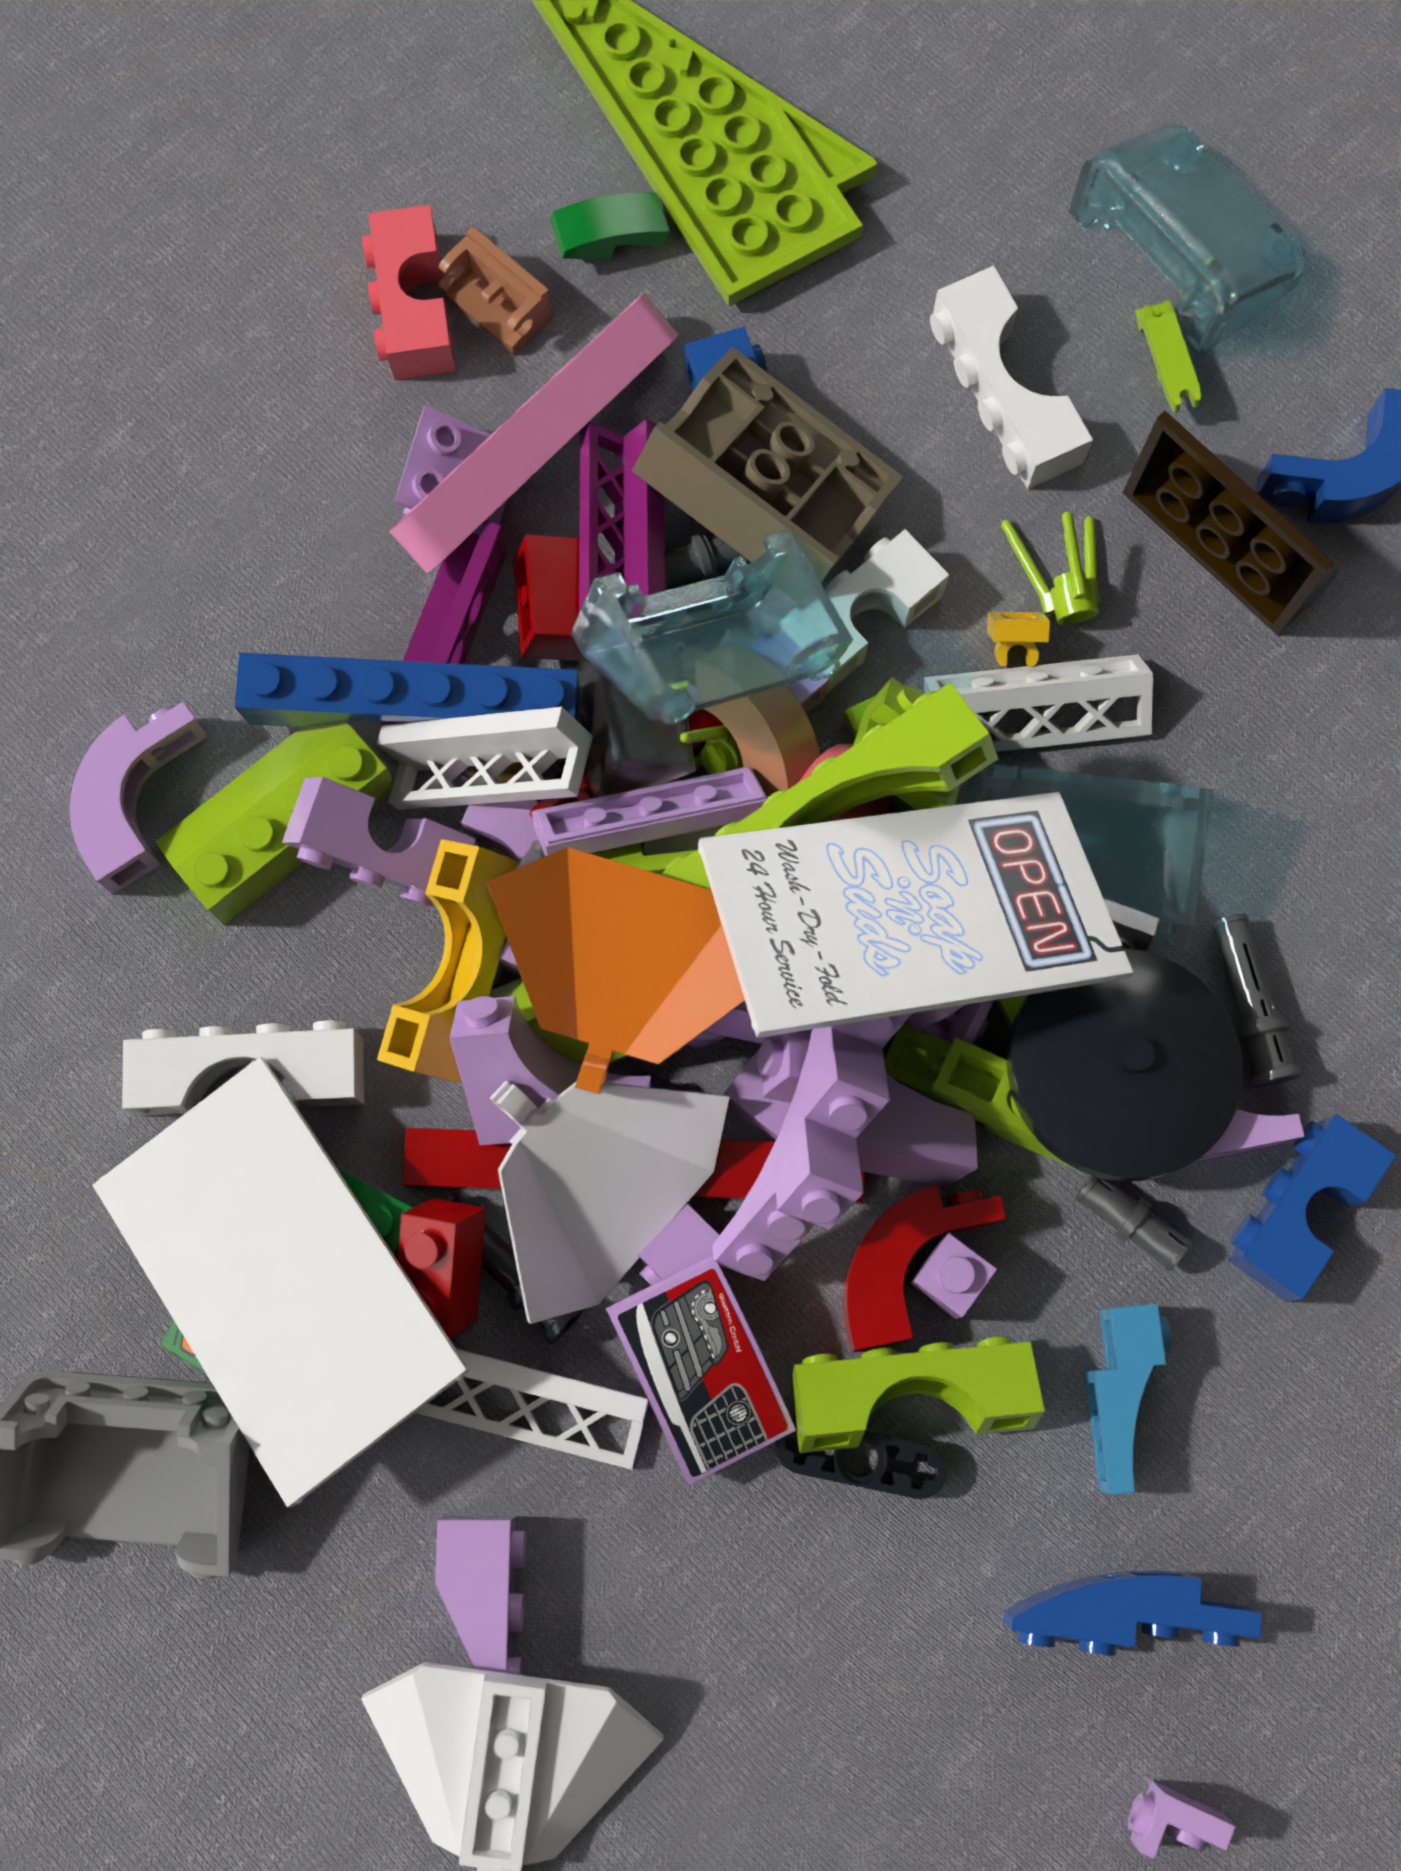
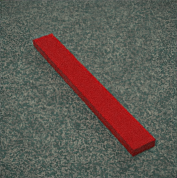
M406 1128L402 1185L405 1187L502 1191L498 1168L512 1144L480 1145L476 1130ZM720 1140L714 1172L692 1198L745 1200L775 1142ZM861 1171L862 1185H864V1172ZM863 1194L854 1204H863Z

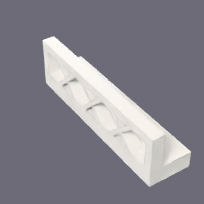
M1139 654L1035 665L1034 667L1024 666L924 677L925 693L938 691L950 682L954 685L986 730L994 734L990 735L996 752L1152 735L1153 673ZM1137 696V720L1113 722L1104 714L1118 698ZM1093 700H1099L1095 705L1089 702ZM1078 702L1088 710L1074 727L1060 728L1050 720L1055 712L1065 703ZM1037 706H1044L1041 711L1035 708ZM1024 708L1034 717L1018 733L1006 734L995 725L1009 709ZM981 712H990L986 717L981 714ZM1097 720H1099V721L1102 722V724H1094V723H1095ZM1043 725L1048 728L1046 730H1039Z
M563 707L382 725L376 745L399 763L388 803L397 810L577 797L593 736ZM566 758L561 779H543L541 774L557 759ZM513 762L522 763L524 768L507 783L499 784L495 778ZM468 766L477 767L479 771L462 787L453 786L451 782ZM432 770L435 775L419 790L412 791L417 772Z
M456 1348L470 1370L460 1381H457L464 1395L444 1407L427 1403L415 1412L632 1470L649 1400L638 1395ZM464 1377L484 1383L471 1390ZM493 1385L509 1388L521 1410L501 1422L488 1419L475 1397ZM521 1392L540 1396V1398L527 1405ZM550 1399L566 1403L578 1423L558 1437L543 1433L531 1412ZM468 1401L476 1415L453 1409ZM577 1406L597 1411V1413L584 1420ZM606 1414L632 1420L624 1454L600 1448L588 1425ZM525 1415L532 1430L514 1426L511 1423ZM582 1430L589 1445L568 1440L567 1438Z

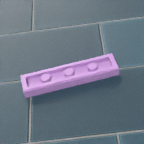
M745 767L532 811L533 827L545 856L566 847L586 853H593L727 825L731 822H740L761 808L768 797L751 767Z

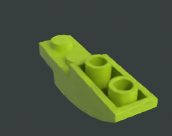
M905 1023L898 1029L884 1059L886 1074L935 1102L975 1115L976 1121L985 1124L984 1131L1073 1168L1048 1151L1023 1121L1012 1097L1005 1059L956 1037L953 1043H950L922 1030L914 1033L911 1026Z

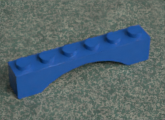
M239 652L235 708L250 725L308 727L319 724L353 721L419 722L563 707L578 721L580 683L578 671L570 669Z

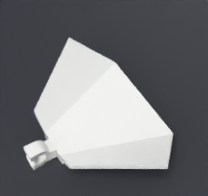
M504 1081L489 1099L521 1128L509 1141L512 1146L499 1166L498 1174L526 1318L530 1324L599 1305L639 1259L638 1254L679 1213L714 1172L729 1096L604 1082L601 1094H595L575 1088V1082L554 1099L548 1098L538 1109L517 1086L511 1085L507 1081Z
M427 1662L364 1693L361 1698L432 1842L459 1856V1865L476 1867L477 1871H521L523 1865L555 1859L663 1741L664 1736L610 1687Z

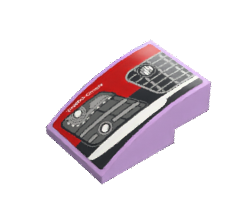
M713 1255L606 1308L688 1485L796 1431L755 1338Z

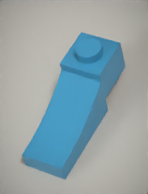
M1158 1304L1099 1310L1107 1369L1084 1371L1099 1492L1109 1495L1135 1493L1133 1443L1139 1404L1153 1367L1155 1365H1165V1352H1170L1172 1348L1170 1325L1166 1316H1159Z

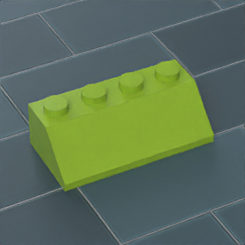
M347 722L300 727L155 841L174 870L206 909L224 926L304 863L296 858L299 849L282 843L305 778L325 777L375 798L372 808L391 793L394 781L388 769Z

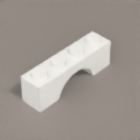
M991 266L939 289L936 295L933 314L930 316V324L936 340L941 345L947 344L952 353L955 372L960 383L965 388L970 387L976 396L979 415L984 426L989 431L994 430L1003 445V458L1008 469L1013 475H1020L1028 490L1083 465L1093 439L1068 396H1046L1029 391L1019 385L1006 371L1000 357L999 348L1011 336L1018 307L996 268Z
M336 1020L314 1022L313 1030L291 1031L290 1025L281 1023L257 1025L256 1033L234 1034V1028L226 1026L203 1027L199 1029V1036L178 1037V1032L170 1029L145 1030L142 1032V1039L123 1040L122 1109L137 1116L185 1114L200 1103L207 1089L218 1078L237 1068L247 1067L258 1057L264 1058L271 1069L279 1071L285 1077L296 1100L308 1108L364 1105V1038L354 1028L348 1029L347 1022Z

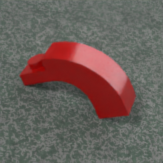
M938 1185L910 1194L898 1201L872 1224L852 1255L844 1282L843 1315L851 1351L913 1338L903 1291L905 1272L912 1256L926 1241L932 1238L946 1235L947 1233L951 1234L997 1224L1005 1220L1006 1216L1001 1196L985 1199L982 1189L966 1191L948 1196L950 1207L943 1208Z

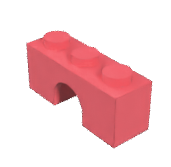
M423 205L368 213L371 235L362 236V244L367 268H375L377 281L368 282V291L373 314H381L383 328L374 329L379 361H389L394 380L456 372L451 330L444 299L418 300L408 296L413 288L421 283L443 279V272L438 268L441 257L431 206Z

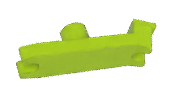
M1165 300L1160 304L1145 305L1144 308L1136 309L1135 314L1139 331L1144 330L1157 369V378L1162 384L1167 402L1172 411H1180L1181 397L1189 398L1191 405L1195 408L1198 407L1201 401L1200 385L1171 302Z

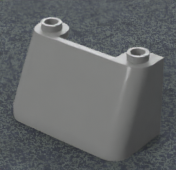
M43 1372L31 1375L20 1381L0 1405V1559L11 1560L21 1565L38 1563L45 1559L48 1554L52 1553L60 1545L64 1537L176 1545V1563L179 1568L190 1573L193 1577L200 1579H210L217 1576L229 1577L238 1556L251 1447L212 1383L69 1372Z

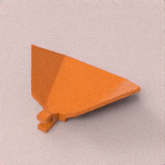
M570 847L563 848L486 882L540 1028L589 1043L575 1088L601 1094L614 1051L652 1063H662L745 1001L712 890Z

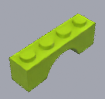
M1005 1336L984 1339L977 1343V1347L954 1349V1344L937 1342L921 1347L917 1353L897 1355L895 1349L877 1348L864 1352L861 1358L838 1360V1357L834 1354H817L805 1358L802 1361L803 1364H796L790 1381L800 1453L859 1447L870 1416L887 1401L903 1395H927L948 1403L965 1418L975 1435L1034 1429L1045 1412L1031 1341L1012 1343V1339Z

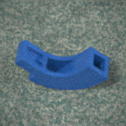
M1385 388L1369 411L1365 451L1343 460H1323L1272 454L1258 476L1257 494L1261 498L1273 499L1281 505L1309 503L1308 523L1322 524L1347 521L1363 516L1384 504L1401 487V390Z

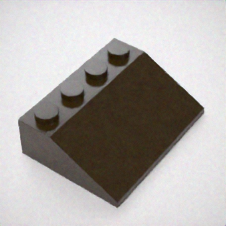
M1163 411L1157 417L1122 493L1278 636L1326 589L1338 573L1335 564L1169 413Z

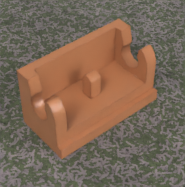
M474 226L445 255L438 266L446 274L438 284L440 293L513 355L553 317L549 289Z

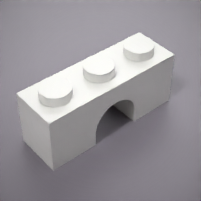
M906 529L891 541L887 537L879 540L865 555V563L851 574L847 570L838 574L826 586L824 597L812 607H809L807 604L801 605L783 624L785 628L783 633L785 632L829 678L827 693L865 661L868 642L852 624L851 619L855 615L869 609L881 610L891 615L905 629L944 595L949 574Z

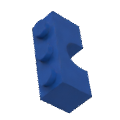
M1338 1114L1321 1120L1319 1123L1312 1120L1304 1127L1305 1137L1295 1140L1292 1146L1294 1150L1299 1152L1288 1170L1280 1167L1272 1175L1262 1191V1196L1268 1199L1257 1217L1249 1214L1241 1222L1230 1241L1236 1246V1249L1228 1261L1286 1302L1303 1300L1334 1253L1333 1249L1312 1234L1307 1225L1306 1208L1310 1198L1316 1192L1331 1196L1347 1208L1366 1203L1396 1157L1395 1153Z

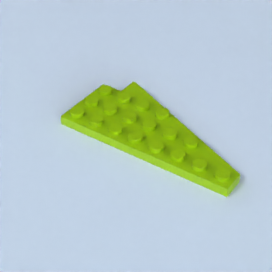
M531 0L654 192L657 193L659 200L728 307L861 238L863 225L842 194L876 176L878 164L873 157L631 0Z

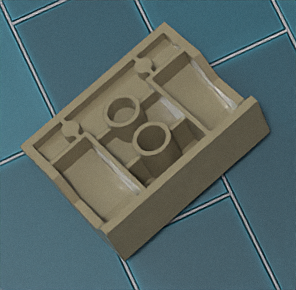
M734 347L700 380L676 415L666 425L659 422L654 427L631 470L806 604L903 478L901 474Z

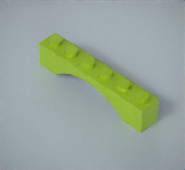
M950 682L938 691H929L921 695L914 701L909 710L888 724H879L871 728L862 737L861 742L839 756L823 760L813 769L811 775L789 789H782L773 793L764 801L761 808L740 822H731L723 826L714 836L827 822L855 806L889 795L916 791L949 792L998 760V756L989 732ZM698 849L691 854H684L675 858L666 866L664 872L660 874L711 890Z

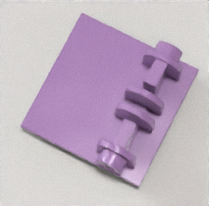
M425 405L394 500L404 510L402 517L491 434ZM506 501L485 521L499 525ZM485 521L473 532L474 534L480 535Z

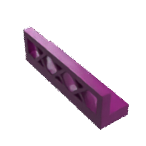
M645 419L623 437L589 421L580 430L579 615L633 635L666 613L664 495L631 471L657 424ZM598 446L614 453L613 472H610L598 454ZM600 487L603 488L614 504V517L612 518L598 500V489ZM600 533L604 535L615 552V563L612 565L598 546V534ZM601 579L615 598V608L598 602V581Z
M485 521L480 535L471 533L442 561L402 661L465 663L508 553L501 525ZM380 721L381 725L409 723L400 721Z

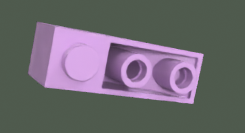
M444 1516L438 1519L435 1584L474 1668L523 1675L522 1657H513V1632H523L525 1599L524 1594H514L515 1568L525 1567L526 1531H516V1516Z

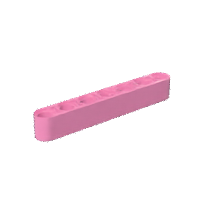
M643 293L389 530V533L425 573L430 572L663 352L679 334L650 298Z

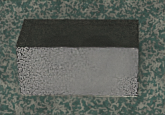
M595 623L576 669L580 683L579 703L582 726L593 736L586 761L590 797L593 799L661 785L695 772L692 743H683L680 740V735L683 732L690 731L675 634L671 630Z

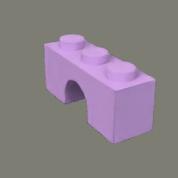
M325 777L305 778L282 843L299 849L296 858L305 863L330 870L332 862L351 869L349 879L377 889H382L384 882L402 888L401 899L423 907L432 908L433 902L426 896L425 892L441 839L469 845L475 844L476 838L429 819H406L397 843L392 848L384 851L374 843L368 830V819L375 800L374 797Z

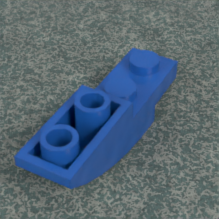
M1155 1570L1122 1571L1077 1579L1034 1594L1005 1610L1003 1624L1011 1631L1019 1632L1018 1642L1024 1644L1055 1647L1056 1637L1079 1640V1650L1115 1656L1117 1645L1135 1648L1137 1622H1142L1141 1632L1148 1635L1179 1638V1628L1203 1631L1202 1641L1240 1647V1636L1260 1638L1262 1613L1247 1606L1201 1600L1202 1579L1189 1573Z

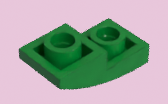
M656 192L622 193L592 198L552 211L550 217L562 259L611 260L616 245L664 247L670 232Z

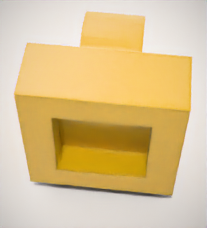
M988 611L987 634L993 642H997L994 649L997 663L1000 666H1007V653L1009 649L1014 645H1022L1026 650V665L1034 667L1039 658V651L1034 642H1049L1050 620L1042 612Z

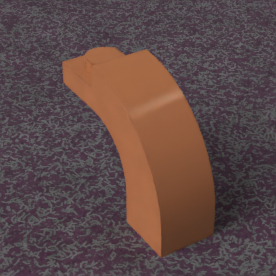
M729 648L708 659L702 657L679 659L675 662V667L653 676L656 698L702 708L716 716L728 728L740 750L743 768L751 767L767 797L779 790L789 789L796 785L807 769L820 756L814 730L794 693L776 673L752 656Z

